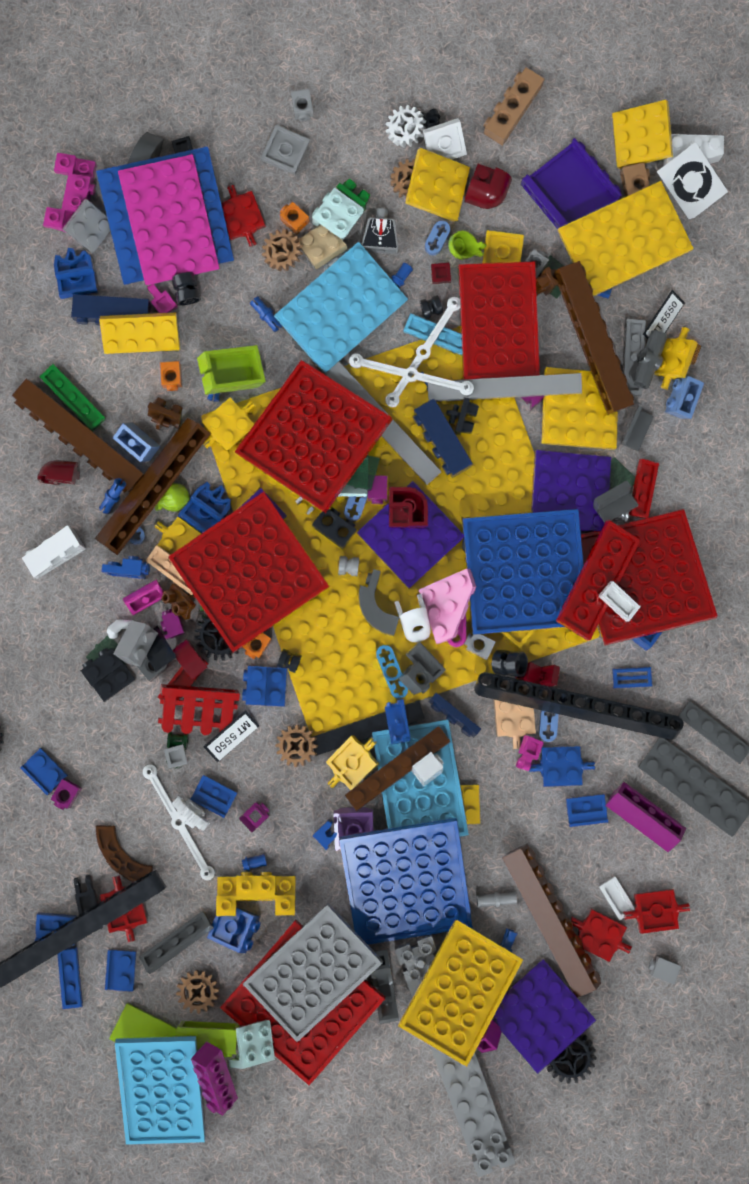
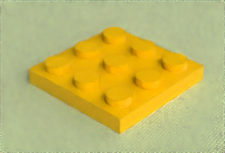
M667 100L612 113L618 169L673 157L669 102Z
M419 148L405 204L450 221H458L470 167Z

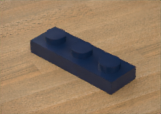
M435 693L428 701L431 703L430 706L438 713L441 711L446 715V720L453 725L457 724L461 727V732L466 736L474 738L480 732L481 728L439 694Z

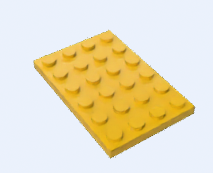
M662 181L564 225L557 230L572 262L580 261L581 266L585 268L586 279L593 289V297L694 249Z
M455 920L400 1020L398 1027L467 1067L523 959L460 921Z

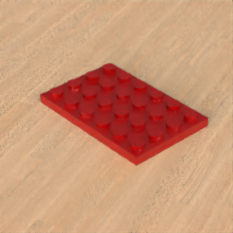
M535 262L459 264L463 380L540 376Z

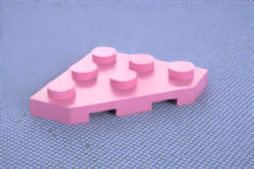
M470 569L462 570L419 589L427 609L436 644L451 640L458 634L461 619H464L469 606V599L476 589Z

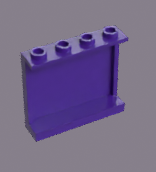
M575 138L572 139L569 146L530 176L527 174L522 178L520 184L557 229L610 205L622 197L620 188L609 180L608 173L599 168L596 159L593 156H589L583 143L578 142Z

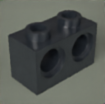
M331 507L326 513H320L312 527L343 550L357 532V529L354 528L356 525L347 518L343 520L339 517L340 513ZM327 516L333 519V523L329 526L322 523L323 519ZM340 528L348 529L349 533L346 537L338 535Z

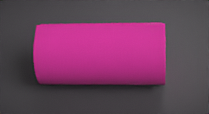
M156 579L124 597L123 601L132 615H135L160 601L164 591Z

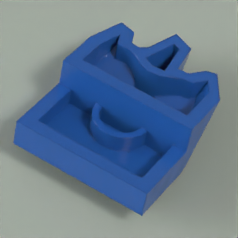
M73 248L67 249L65 258L55 255L54 271L60 299L73 297V294L86 295L98 292L91 256L85 250L79 256H76Z
M208 482L201 485L193 493L190 501L181 510L178 517L201 533L224 519L230 510L231 499H221L225 491L222 485L214 491L209 489L210 484Z

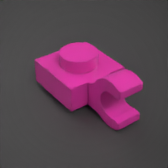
M154 284L147 287L154 297L151 303L158 313H170L177 308L176 303L166 290L160 293Z
M524 735L518 752L522 757L518 759L516 767L529 771L532 759L538 760L544 742Z

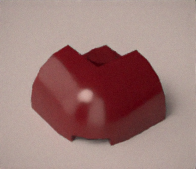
M477 164L464 202L483 209L497 207L506 198L512 177L500 168L492 169Z
M64 460L49 461L41 467L37 481L53 485H60V483L75 485L76 480L80 479V472L77 470L78 462Z
M389 487V528L414 529L428 527V503L423 493L411 487Z

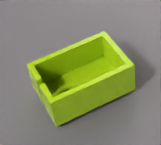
M257 345L204 351L197 357L200 374L205 375L202 377L205 395L254 389L266 382Z
M181 1021L177 1027V1037L196 1036L197 1051L206 1042H209L221 1049L224 1057H232L238 1050L236 1028L240 1027L238 1023Z

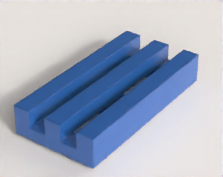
M651 667L612 669L613 688L652 687ZM647 671V675L617 677V673ZM648 679V683L618 684L619 680Z

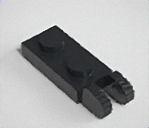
M91 875L85 876L88 890L86 892H82L81 881L78 877L73 880L79 915L98 904Z

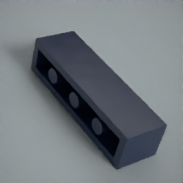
M73 294L71 317L77 324L87 325L88 322H95L96 325L100 326V316L150 314L151 303L149 299Z
M433 398L414 409L413 420L417 426L421 425L423 428V437L427 443L431 442L433 445L432 451L437 459L440 458L443 462L442 469L445 474H450L454 478L471 468L473 465L472 461L435 399Z

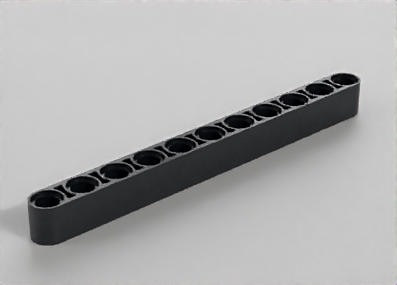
M488 672L481 673L474 686L475 693L481 697L669 740L675 739L684 726L683 720L676 715Z
M157 870L151 871L1 961L0 988L162 892L167 886Z

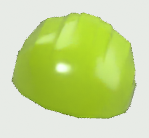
M464 230L454 233L448 243L450 253L459 260L469 259L473 256L482 257L484 253L481 250L487 246L482 241L478 243L471 233Z
M173 483L157 503L155 510L159 511L164 508L171 512L181 511L189 502V491L184 485Z

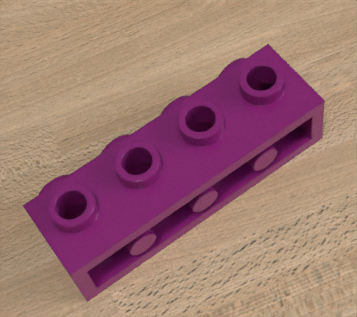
M624 781L611 794L605 805L667 852L671 851L682 840L687 829Z
M206 1042L191 1058L193 1070L197 1075V1082L203 1091L202 1095L207 1102V1108L211 1112H217L223 1116L227 1110L232 1108L238 1096L222 1050Z

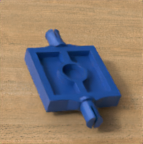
M580 746L548 747L541 749L542 758L540 764H531L529 772L540 771L543 777V787L582 786L583 770H595V766H587L595 765V762H583Z

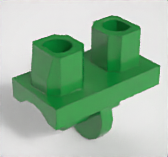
M350 178L343 184L339 183L336 186L341 193L360 205L364 211L366 210V204L370 199L368 192L362 189L356 196L353 191L357 185Z

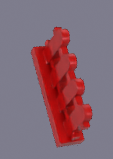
M161 684L160 692L161 695H164V698H160V704H163L162 718H158V723L161 724L162 730L166 733L171 732L174 725H181V731L184 734L191 733L193 726H200V731L203 735H209L212 732V727L219 728V732H221L232 722L233 709L237 710L238 704H234V701H239L240 693L235 689ZM176 697H184V699L179 700ZM196 698H203V701H196ZM215 699L222 700V703L215 702ZM176 705L183 706L181 719H174ZM195 706L202 707L201 721L194 720ZM214 708H221L220 722H213Z

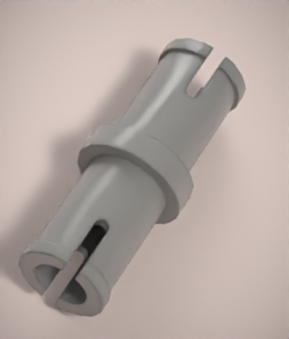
M497 891L493 894L476 895L478 908L517 904L515 891L508 893H498Z

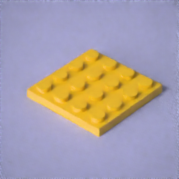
M546 367L544 375L581 373L582 394L547 395L543 397L541 444L617 449L618 412L607 415L591 371Z

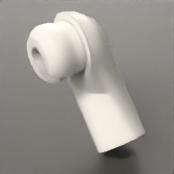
M115 620L107 628L108 637L111 639L117 638L118 632L122 629H127L131 620Z

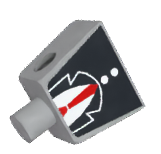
M377 209L376 218H368L362 246L367 252L398 253L395 220L387 219V209Z

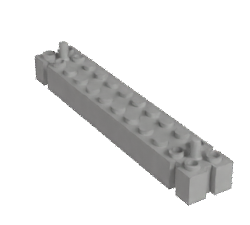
M432 935L417 938L418 944L413 946L407 942L395 947L400 965L405 963L407 967L403 969V973L412 998L435 958L433 952H436L437 948ZM430 1046L470 1154L475 1153L472 1156V1161L478 1178L492 1173V1167L498 1164L501 1169L515 1164L509 1143L503 1144L504 1141H507L476 1054L474 1053L466 1067Z

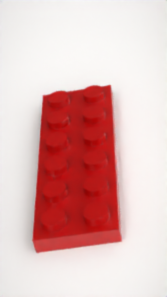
M606 521L556 621L587 641L591 640L608 606L599 597V594L610 581L617 585L619 584L640 539L612 521Z

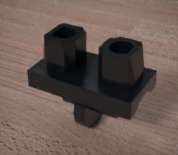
M465 397L461 412H458L459 405L456 404L453 405L452 410H446V415L450 417V424H455L456 418L459 419L455 431L457 435L461 433L472 434L474 423L465 421V416L467 414L476 417L479 408L478 405L469 402L470 399Z

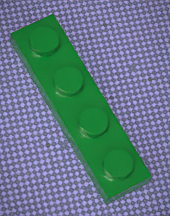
M54 364L39 376L92 432L106 420L96 407Z

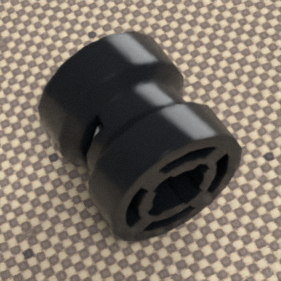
M438 295L433 296L430 300L424 299L420 301V307L425 319L430 318L433 314H443L442 304Z
M283 649L277 667H286L289 671L296 673L302 655L292 654L289 650Z

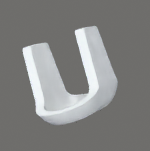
M421 594L417 595L420 608L405 613L402 612L399 601H395L405 637L410 642L415 643L426 640L431 633L427 609ZM423 626L421 630L413 631L414 627Z

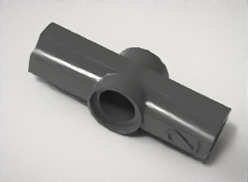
M651 331L645 348L638 355L637 362L639 365L633 383L639 388H649L655 371L662 364L663 357L661 353L667 340L664 332Z

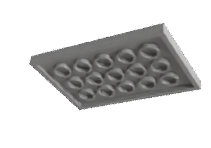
M328 903L245 980L243 985L293 1039L298 1042L372 974L383 961Z

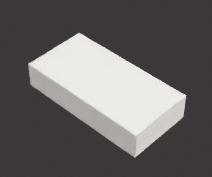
M610 581L599 594V597L626 622H629L640 608L613 581Z
M615 876L598 886L619 920L627 916L623 915L624 911L635 910Z

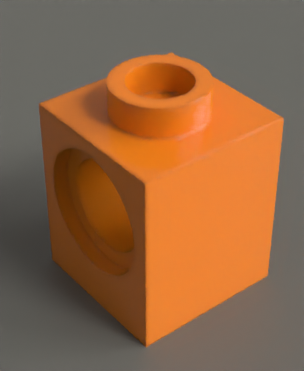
M294 202L290 205L286 204L280 211V220L296 235L310 222L309 216ZM295 214L298 218L292 221L289 219V216Z
M160 362L162 387L167 388V391H177L179 387H182L180 362ZM170 373L176 374V378L173 381L167 380V376Z
M262 633L242 648L246 650L245 654L252 659H255V657L260 659L272 639ZM254 640H260L262 643L261 648L257 651L251 647Z

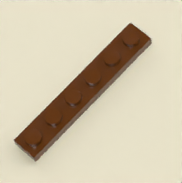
M438 726L345 794V797L357 812L410 773L412 766L430 752L433 755L451 741Z

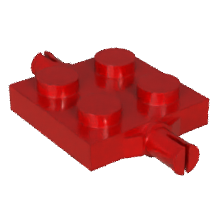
M231 185V188L228 186L227 189L231 198L222 202L221 205L229 237L231 240L246 237L249 247L256 245L253 234L257 230L266 227L255 196L252 191L238 195L235 185Z
M120 875L112 877L115 889L100 894L101 901L126 887H122ZM144 903L107 924L109 933L125 931L127 942L135 941L133 929L138 925L148 923Z
M674 889L634 894L635 910L624 911L623 915H627L624 916L625 920L636 918L640 934L679 929V912L690 911V908H688L690 905L689 903L678 905L675 900Z
M592 908L583 921L573 916L571 917L572 925L579 928L578 936L582 941L584 950L608 962L611 961L618 949L628 954L630 953L632 946L622 942L627 926Z

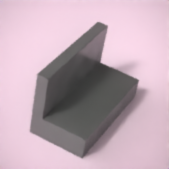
M638 406L621 442L622 445L639 451L654 417L641 411V406Z
M627 480L594 499L593 508L604 523L608 520L613 521L638 507V503L630 494L631 485Z

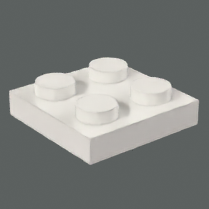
M458 118L423 130L428 151L451 160L467 155L462 127Z

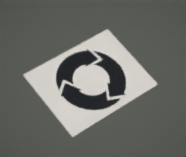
M696 142L657 171L688 219L695 218L728 192Z

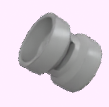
M340 556L338 575H345L348 572L351 576L358 577L359 558L353 557L348 560L346 556Z

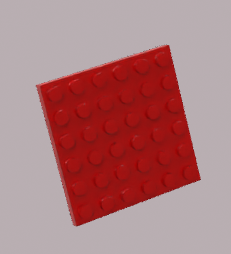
M301 360L235 450V453L326 513L393 419Z
M262 492L168 556L233 653L329 588V585L265 492Z
M684 509L618 525L640 539L618 584L640 608L631 620L626 622L611 607L607 606L598 624L604 646L718 617ZM601 531L581 534L583 564H585Z
M295 919L222 1004L220 1009L241 1027L269 1020L274 1056L310 1086L385 1000V996L367 980H364L296 1042L243 985L245 980L303 927Z

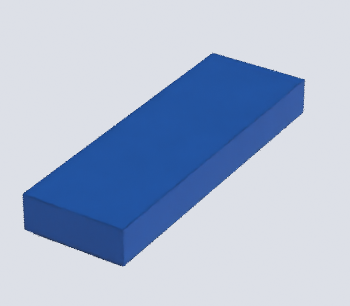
M67 948L57 954L62 1009L83 1007L78 948Z

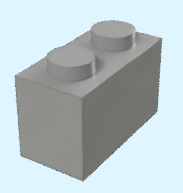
M131 620L113 654L125 663L140 667L158 633L147 624Z

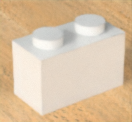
M430 752L412 766V772L424 787L443 772L444 762L438 754L434 756Z

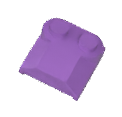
M351 807L340 808L334 811V832H337L335 850L341 849L340 836L374 831L373 809L362 807L356 812Z

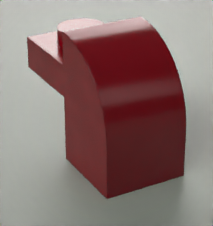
M186 639L173 649L177 661L192 679L208 668L189 640Z
M528 662V668L524 676H515V679L549 687L556 686L560 667L555 664L540 667L532 662Z

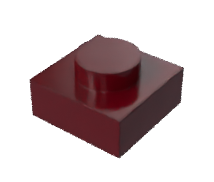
M450 262L431 264L432 284L451 283Z

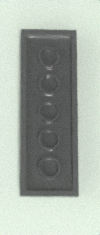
M658 738L638 766L639 769L731 837L735 835L749 815L748 800L664 738Z

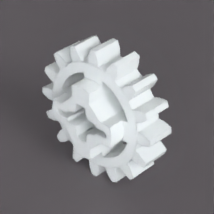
M407 105L406 109L400 106V111L397 112L394 109L393 113L395 115L388 116L391 121L386 123V126L389 127L386 133L396 146L400 144L401 147L405 148L407 144L412 147L413 141L418 143L417 138L423 137L421 131L426 129L423 126L426 120L416 107L411 108Z
M178 796L172 802L173 807L177 810L176 814L192 829L196 826L204 831L210 824L204 817L206 813L191 799L185 801Z

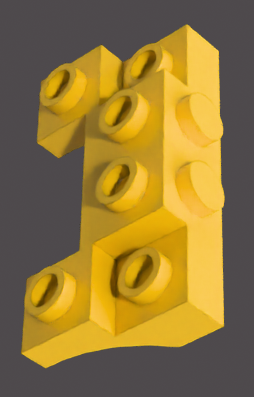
M242 872L241 876L217 877L216 916H236L237 901H275V916H295L296 876H272V872H261L260 876H253L252 872Z

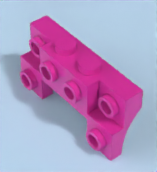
M57 153L54 172L67 175L68 178L62 209L46 207L44 227L65 232L63 230L64 226L84 199L90 201L91 195L95 194L96 185L93 184L97 168L95 161L78 159L75 155Z

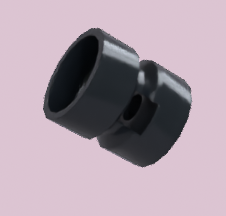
M184 272L172 277L173 288L177 290L175 293L177 305H190L201 300L199 289L196 288L198 285L196 274Z
M497 650L493 654L492 670L495 674L522 677L526 673L528 658L524 652Z

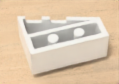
M671 134L673 157L663 159V167L694 142H696L710 164L720 161L724 154V136Z

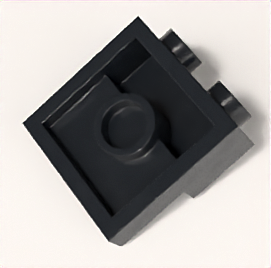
M108 648L103 649L98 653L99 658L94 661L92 659L86 661L82 665L84 668L80 670L103 702H106L136 680L125 663L113 654L115 651L113 648L110 650Z

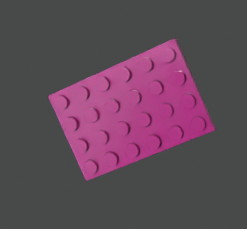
M193 154L118 171L145 285L172 280L173 276L184 272H193L195 275L220 269Z

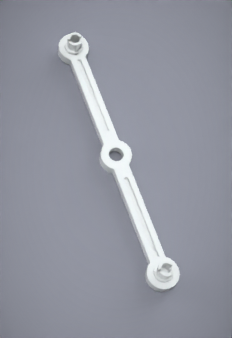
M451 297L448 300V308L424 345H420L417 348V356L410 367L417 370L421 362L429 358L430 348L452 314L460 309L459 298ZM422 349L427 351L425 355H421L420 351ZM409 372L408 376L412 378L414 372ZM405 377L401 379L394 392L386 396L385 401L389 407H396L399 404V396L409 382Z
M353 354L349 359V363L353 368H360L362 366L405 377L409 382L419 380L459 390L465 396L471 395L474 391V386L469 381L459 383L419 373L413 367L403 369L363 359L360 354ZM409 372H414V377H409Z
M154 765L145 766L143 776L152 782L172 818L171 824L173 828L179 830L198 863L202 879L211 880L215 875L213 867L208 866L185 826L186 823L182 821L180 826L176 824V820L180 818L176 814L177 810L173 807L169 796L157 777V768Z

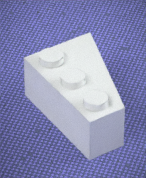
M67 525L55 535L43 541L38 547L28 550L22 559L32 576L38 579L86 550L76 531Z

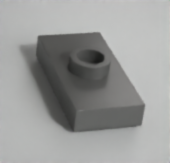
M420 641L405 654L413 663L419 662L433 676L434 679L431 683L446 671Z

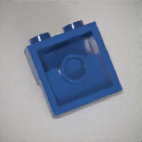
M128 556V559H122V564L108 561V565L102 564L101 572L109 576L145 579L146 575L150 573V564L144 562L140 557Z
M248 666V670H244L243 681H247V689H243L242 701H246V705L285 707L287 668Z
M238 907L236 909V916H215L212 923L214 928L209 931L207 938L238 953H246L253 946L254 942L251 939L254 932L256 933L260 928V916Z

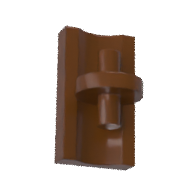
M548 267L536 279L537 296L542 293L547 296L558 286L559 282L553 274L556 269L551 270Z
M159 397L153 403L150 402L148 404L147 416L152 417L151 421L157 423V430H161L163 426L169 428L170 425L179 429L183 409L181 406L175 404L171 410L166 409V401Z
M173 583L169 590L163 592L161 597L165 604L170 603L172 605V612L175 616L181 615L185 620L190 619L191 611L196 606L194 595L186 594L179 585Z

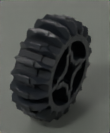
M203 615L202 619L205 622H197L201 629L196 628L194 630L200 633V636H195L194 639L201 640L196 646H204L200 652L203 654L208 650L206 657L210 658L214 654V660L216 661L219 655H221L222 661H225V654L230 659L233 658L230 647L221 650L222 644L225 641L223 637L217 640L218 637L211 634L219 633L217 628L214 630L206 629L212 621ZM205 635L214 638V650L206 643Z
M586 1034L581 1037L579 1036L575 1040L584 1049H572L569 1045L549 1064L547 1071H553V1078L559 1075V1081L563 1082L566 1077L567 1084H570L571 1078L574 1079L575 1083H578L577 1077L580 1076L582 1080H585L586 1078L583 1073L591 1074L588 1067L594 1068L595 1064L590 1061L596 1060L597 1057L592 1055V1053L596 1052V1049L590 1047L593 1042L591 1040L586 1041ZM568 1049L572 1053V1055H574V1057L572 1056L573 1059L571 1060L572 1064L568 1060V1058L565 1057L567 1056ZM585 1055L583 1064L577 1069L576 1062ZM555 1063L568 1064L570 1071L561 1070Z

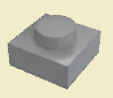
M184 745L164 750L168 769L188 764Z

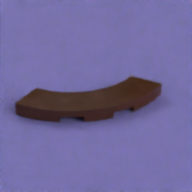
M95 826L99 849L106 862L115 872L129 881L135 882L153 871V865L139 863L124 852L117 839L116 826Z

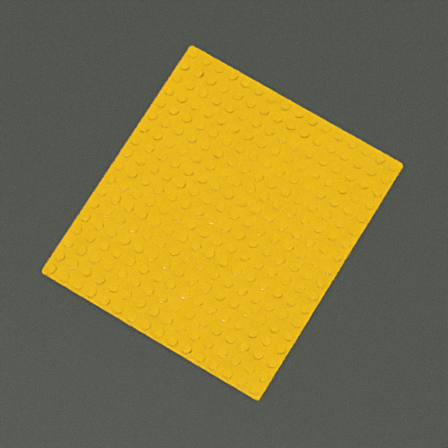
M461 326L451 330L461 333ZM421 339L366 358V360L407 369L417 356V348L420 345H424L426 341ZM433 344L430 348L429 358L421 362L417 371L451 381L463 380L462 356ZM422 349L420 353L421 355H425L427 351L425 349ZM350 364L344 366L441 471L434 480L426 485L381 436L368 454V475L387 476V501L376 505L371 504L372 501H368L367 497L360 519L353 522L356 525L354 528L357 529V532L389 503V487H406L412 481L462 533L463 518L531 513L535 453L514 397L473 399L469 401L479 406L476 417L467 414L465 416V421L474 423L472 434L461 433L460 435H455L473 465L452 478L450 474L446 475L442 469L443 462L440 458L437 459L432 451L434 447L431 442L427 443L422 433L424 430L421 425L417 426L413 420L414 409L429 401L426 384L419 380L408 382L399 396V404L396 407H389L386 404L385 398L389 393L394 392L403 376L362 366L360 368H353ZM280 388L236 404L243 407L250 400L254 403L256 407L247 414L249 419L255 424ZM464 400L437 401L436 403L449 423L450 417L446 415V410H452L453 405L456 404L459 405L458 412H461ZM214 411L203 414L201 420H205ZM457 418L455 420V424H450L454 433L456 431L457 423L459 420ZM246 436L228 451L216 441L211 445L228 498L231 499L230 504L233 512L262 488L287 515L284 519L285 523L329 585L328 589L273 626L281 652L283 649H286L292 654L302 655L296 673L289 671V669L288 672L308 730L313 731L312 737L383 713L388 702L394 704L398 700L404 699V705L431 697L435 693L439 694L474 682L481 673L495 674L492 670V657L497 650L524 652L527 655L528 662L588 642L566 627L536 629L520 649L501 633L481 634L495 641L488 659L485 660L465 650L467 647L465 644L460 647H452L447 641L436 644L431 629L430 636L420 643L446 671L433 683H429L431 687L425 693L420 692L413 695L408 689V693L404 698L397 699L393 697L376 657V651L382 645L391 647L403 673L409 665L414 664L405 654L418 642H410L406 639L400 619L394 637L374 629L361 612L359 604L360 585L368 587V584H365L368 573H372L373 569L381 571L375 591V601L382 611L398 616L395 601H399L403 613L420 608L417 595L420 594L419 589L467 569L463 539L408 589L357 532L342 550L315 530L312 524L322 512L304 499L298 505L295 501L300 496L235 453V450ZM338 496L331 505L340 513L339 517L343 520H346L344 510L349 496ZM356 497L355 502L358 503L360 497ZM356 505L353 506L352 510H348L352 518L354 515H358ZM313 506L314 510L308 515V509ZM327 516L323 519L322 523L329 526L333 523V519ZM346 528L338 530L340 537H346L349 533ZM340 556H346L348 560L353 557L359 558L358 577L351 576L348 572L345 575H338ZM469 606L466 611V639L469 634L473 635ZM416 626L413 628V631L421 630L423 626ZM598 627L596 628L591 640L596 639L600 636ZM457 634V636L453 638V640L459 641L460 636ZM474 641L473 645L476 650L484 648L483 641ZM382 649V653L379 656L380 658H385L386 663H382L383 667L389 663H395L393 659L389 661L388 655L390 651ZM391 666L387 668L386 673L389 677L393 678L397 676L398 670L396 667ZM400 680L389 681L391 685L393 683L396 685L394 693L403 695L402 691L405 688L404 686H399L398 681Z

